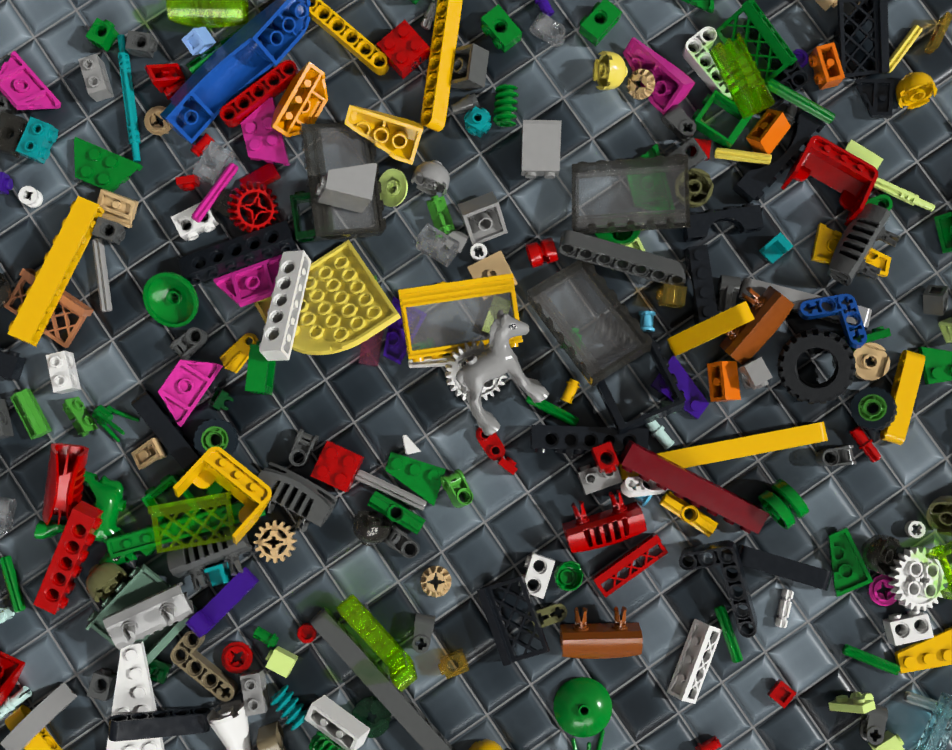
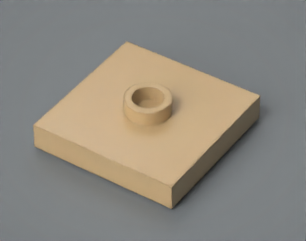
M501 250L467 267L472 279L512 273ZM514 277V286H516L518 283ZM494 295L482 296V299L486 301L494 297Z

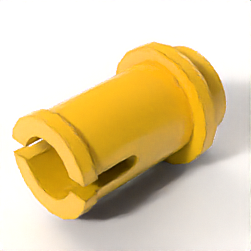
M570 378L569 381H566L567 386L560 399L572 404L577 389H580V382Z

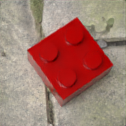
M406 20L402 21L377 43V48L387 56L388 64L402 79L408 76L430 55L429 45Z
M327 440L311 473V477L344 492H349L365 457Z

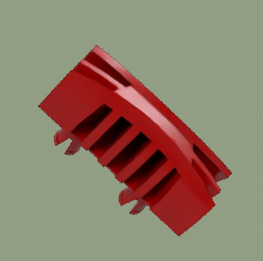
M65 443L51 444L42 510V519L46 525L49 524L52 515H58L57 525H60L62 516H67L68 521L73 507L81 501L83 495L81 492L84 488L82 484L85 481L83 476L86 472L84 467L87 464L89 448Z
M616 490L617 499H615L612 491L609 492L613 509L590 516L586 515L583 501H579V511L575 503H572L571 506L575 520L562 524L571 553L609 546L647 531L644 514L638 503L633 502L624 505L621 490Z

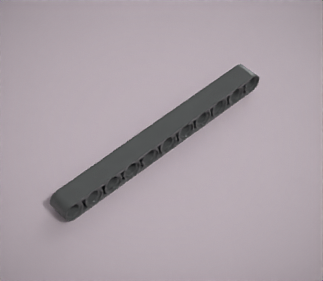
M323 607L310 619L314 629L424 750H456L329 609Z

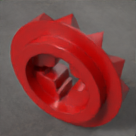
M242 641L232 642L222 652V664L231 673H242L253 662V652L249 645ZM234 652L236 654H238L239 652H243L242 656L240 657L242 661L237 660L234 663H232V661L235 658Z

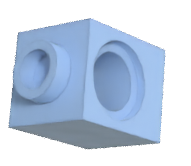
M206 27L193 28L181 39L192 56L202 54L216 43Z

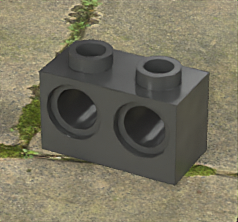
M694 137L684 139L679 144L680 147L675 151L671 149L664 154L665 158L661 160L675 180L680 173L694 168L708 158ZM689 147H696V154L692 157L687 156V149ZM675 158H679L681 161L678 168L671 167V161Z

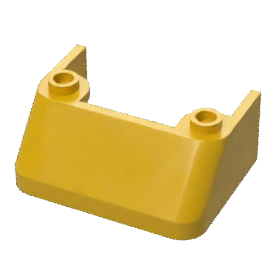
M215 446L209 448L173 486L175 496L179 498L192 483L200 489H207L214 482H217L243 503L244 506L239 511V520L242 524L232 535L233 543L237 545L258 521L271 500L272 491L266 483L225 450Z

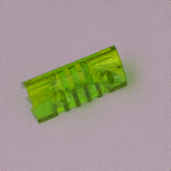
M166 0L168 19L181 25L220 28L248 23V0Z
M738 33V38L732 42L728 38L724 45L719 42L709 53L742 118L745 119L775 104V100L767 85H765L760 71L756 68V64L752 60V56L748 52L741 34Z

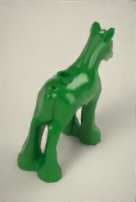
M86 471L83 476L85 477L83 484L88 487L95 499L93 506L103 510L101 516L103 521L98 530L94 532L96 536L94 541L106 544V538L125 533L121 528L117 527L119 512H123L126 507V500H123L124 487L121 482L110 480L105 475L99 480L97 474ZM50 519L47 525L44 521L40 520L36 525L34 537L36 539H46L63 532L67 520H61L60 525H57L58 520ZM107 551L99 561V565L107 562L117 565L137 560V557L132 552L110 559Z

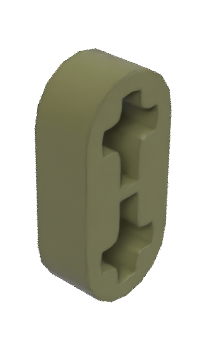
M557 602L536 609V613H540L541 616L548 614V617L543 619V623H540L541 627L543 628L564 620L567 616L566 607L562 603ZM556 607L564 610L561 612L560 617L557 614L550 616V613L555 612Z

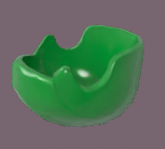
M565 561L556 567L554 580L560 589L573 591L582 584L584 573L579 563Z

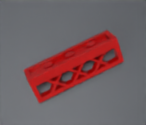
M653 533L593 576L592 580L606 598L666 555L668 551L661 543L659 536ZM656 544L662 550L656 556L648 555L649 549ZM645 556L644 564L641 567L633 566L635 559ZM624 567L629 568L627 577H617V573ZM609 578L614 579L612 588L605 591L601 584Z

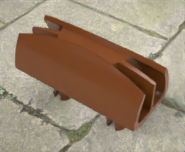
M771 286L761 296L751 287L746 288L751 296L742 292V298H745L753 305L750 310L755 319L725 333L728 336L719 345L728 355L742 365L750 360L772 337L795 305Z
M616 606L614 607V623L587 624V609L582 607V614L579 616L577 607L574 609L575 624H560L562 657L607 659L641 655L643 636L639 622L626 623L627 608L622 606L621 614L619 615Z

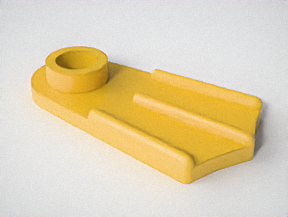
M245 334L219 357L224 369L235 373L240 371L249 359L250 345H247V339L252 338V344H256V341H259L255 334Z

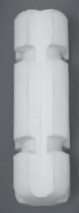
M782 590V599H780L777 612L779 616L776 617L775 625L778 627H787L788 620L786 619L789 618L792 604L790 600L793 599L794 595L792 590Z

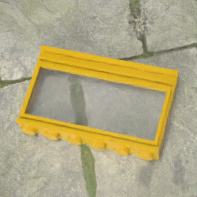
M513 273L398 290L408 359H412L413 362L424 361V357L431 356L432 360L443 358V354L450 353L451 357H453L452 352L459 353L458 346L464 349L465 343H467L470 347L472 346V341H475L476 346L482 341L485 347L489 343L490 326L497 319L499 309L503 313L519 320ZM522 336L509 339L511 348L519 347L518 343L523 342Z

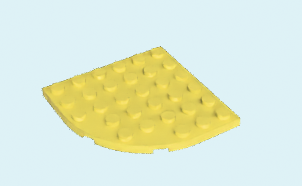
M349 239L311 264L292 346L293 351L308 355L339 353L363 343L401 318ZM271 297L254 302L265 324L268 316L267 311L272 300Z

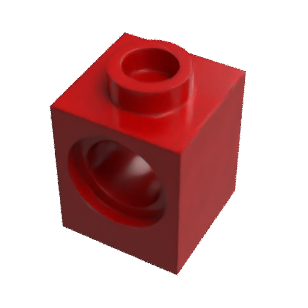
M611 441L593 447L591 452L599 472L609 474L616 471L619 461ZM608 455L611 458V462L605 464L601 461L600 457Z

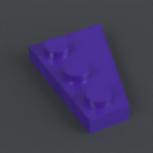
M393 296L392 304L401 316L399 299ZM406 307L412 344L427 314L415 307ZM402 316L388 326L383 352L384 357L400 365L407 354Z
M673 354L668 360V369L671 374L674 373L678 381L676 385L679 391L682 390L684 392L686 401L683 410L695 419H699L709 403ZM659 373L650 386L674 403Z

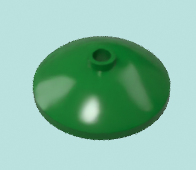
M161 272L152 276L144 286L143 302L145 308L158 323L167 327H182L191 322L196 316L199 307L198 296L192 284L183 276L173 272Z
M575 677L566 681L558 689L553 702V710L558 724L565 732L576 737H591L601 732L607 726L612 715V701L606 688L597 680L589 677ZM582 707L588 709L586 713L580 712Z

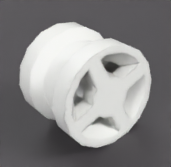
M31 186L21 188L18 193L19 200L31 208L39 207L43 202L42 193Z

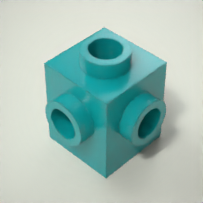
M475 106L464 117L467 132L479 138L484 133H487L492 126L490 113L482 107L478 108Z

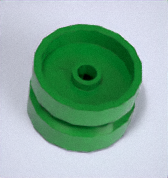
M778 479L771 485L772 492L765 490L758 496L763 508L786 530L795 524L794 517L801 519L809 513V509L800 495L782 479Z

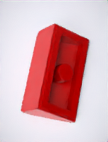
M267 163L239 181L245 185L248 181L252 182V184L256 181L260 185L265 184L268 186L280 179L281 176L274 164Z

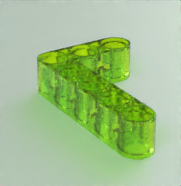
M353 594L349 595L336 607L340 615L388 666L390 679L399 691L403 692L418 678L411 657Z

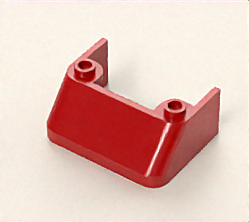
M815 135L811 137L791 167L781 189L784 190L792 179L802 182L809 175L841 193L839 202L843 208L850 211L844 225L848 226L864 209L878 178V171L871 164L829 140Z

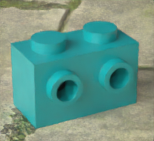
M30 117L15 151L24 157L44 164L50 156V149L53 143L58 138L59 130L49 123Z

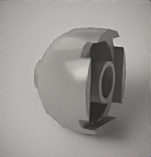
M437 160L427 161L416 167L411 183L415 182L417 184L416 188L424 193L436 196L437 192H442V196L448 191L450 175L441 162Z

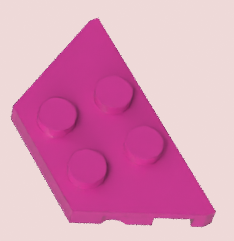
M13 51L7 63L4 62L1 66L0 91L17 110L61 108V102L22 58Z
M271 97L240 123L248 157L250 160H263L266 163L273 164L275 162L281 163L284 166H290L283 135L271 127L274 110L276 109L275 101Z
M282 254L213 279V281L240 307L271 297Z
M179 359L158 390L159 395L164 400L178 426L182 427L222 369V364Z

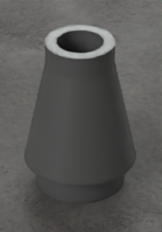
M468 93L451 105L455 115L467 113L469 110L472 111L475 106L480 107L475 93Z

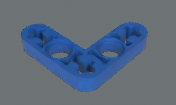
M850 294L806 300L798 308L799 316L805 320L839 315L846 341L851 348H861L867 341V334L856 300ZM843 300H845L846 303H849L848 307L846 306V304H842ZM822 303H829L832 310H824ZM805 307H807L809 310L813 309L810 313H808V311H804ZM853 317L856 320V325L848 324L846 318ZM855 334L857 338H861L859 342L857 340H853Z

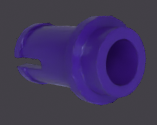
M535 0V4H538L544 18H548L555 13L548 0Z

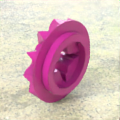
M880 574L873 577V582L868 584V594L871 600L880 606H890L897 601L894 599L896 594L890 592L894 586L888 584L890 581H893V578L888 575ZM882 584L886 588H891L888 591H885L884 596L883 593L877 592L879 589L882 588Z

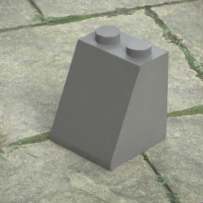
M523 120L521 132V176L529 179L536 178V176L553 179L559 175L562 120Z
M369 163L328 170L326 175L321 177L320 183L317 184L315 195H318L317 202L363 213L372 201L377 164Z

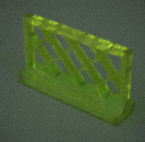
M231 491L148 506V514H151L157 553L233 540L232 535L236 530L230 501L232 499ZM226 504L227 513L224 518L214 513L219 505ZM199 509H204L209 513L204 522L195 517ZM181 512L190 517L185 525L175 520ZM165 516L170 520L165 529L158 525L157 517ZM211 516L221 521L215 530L206 524ZM192 519L201 524L196 533L186 528ZM172 523L182 528L176 537L167 531ZM223 523L230 528L231 536L224 537L218 533ZM203 527L212 532L208 540H203L198 536ZM184 530L193 536L187 544L179 540ZM166 534L173 539V542L169 547L162 548L161 539Z

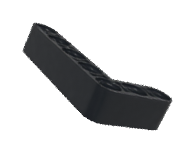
M748 17L745 19L743 25H747ZM750 28L749 38L751 40H758V30ZM761 43L760 53L762 55H769V45ZM772 58L771 68L778 70L783 64L778 58ZM796 61L788 66L789 70H783L777 77L780 80L779 83L798 93L807 84L808 77ZM793 80L799 81L800 85L795 84ZM766 90L756 101L755 108L759 113L764 114L767 109H774L786 100ZM762 100H767L769 105H765Z
M724 540L685 548L679 558V565L684 570L690 571L720 565L738 631L743 637H753L757 631L758 621L736 544L733 541ZM729 549L732 551V554L727 555L722 550ZM703 553H710L713 557L706 558ZM690 556L694 561L689 562L684 557ZM728 568H735L738 572L731 573L728 571ZM739 586L742 588V591H736L733 587ZM745 605L747 609L743 610L740 609L738 606ZM749 623L753 627L747 628L743 624Z

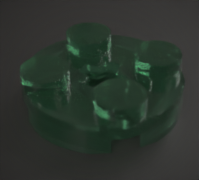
M374 696L361 699L352 712L355 718L370 728L368 738L381 736L388 729L391 721L389 710ZM369 712L372 715L376 714L377 717L374 719V722L367 720Z

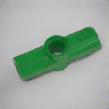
M378 491L374 492L367 504L388 517L391 521L397 522L415 534L419 533L426 521ZM394 507H398L402 511L399 518L392 516L391 511Z

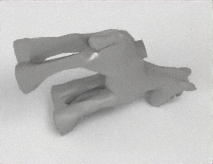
M500 309L497 313V319L490 326L489 348L478 356L475 354L468 356L465 359L466 364L456 374V380L461 386V393H467L465 397L470 405L472 415L486 436L494 434L501 426L493 414L482 407L481 394L487 381L499 378L508 372L534 403L542 402L549 395V392L537 379L528 378L524 375L518 358L509 345L510 338L526 335L529 332V325L509 316V314L503 313Z

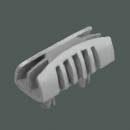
M182 582L103 618L104 626L118 650L135 643L138 639L145 638L146 635L154 634L157 630L161 631L163 627L171 626L176 621L180 622L194 615L192 600H187V592H182Z

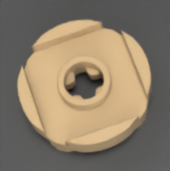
M869 342L865 343L861 348L852 351L856 361L855 376L864 381H873L883 377L888 372L890 358L889 356L887 357L884 347L877 343ZM871 357V361L874 364L868 367L865 360Z

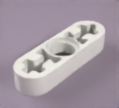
M638 476L628 477L620 487L622 493L627 497L665 494L669 490L667 488L665 491L655 485L656 482L652 480L647 482ZM643 482L649 484L650 489L645 488Z

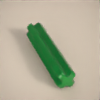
M529 396L526 398L527 403L571 426H576L579 422L577 416L546 400L534 403Z
M11 556L1 557L0 566L14 613L24 611L26 607Z
M724 605L716 606L714 610L731 660L734 663L741 662L743 657L726 607Z
M848 644L843 646L842 653L891 674H899V665Z

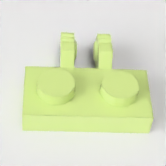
M853 692L850 698L847 695L836 696L835 700L828 702L830 711L865 714L876 709L871 693L861 694L860 692Z

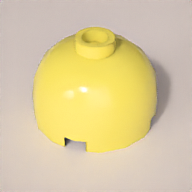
M600 52L598 55L601 56L595 60L593 68V80L598 83L596 88L599 90L615 89L621 85L627 76L626 64L623 58L615 52Z

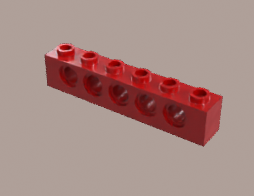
M80 501L73 507L33 605L54 615L60 609L66 607L69 602L67 596L76 585L74 580L82 571L80 565L86 560L89 554L87 549L96 538L94 532L102 524L103 519H101L103 510L84 501Z

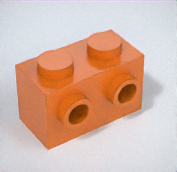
M832 42L815 47L809 55V65L814 70L815 84L818 85L819 90L838 86L845 78L835 43Z
M767 109L746 139L754 152L771 154L791 126L783 112Z
M737 361L708 363L710 402L741 400Z

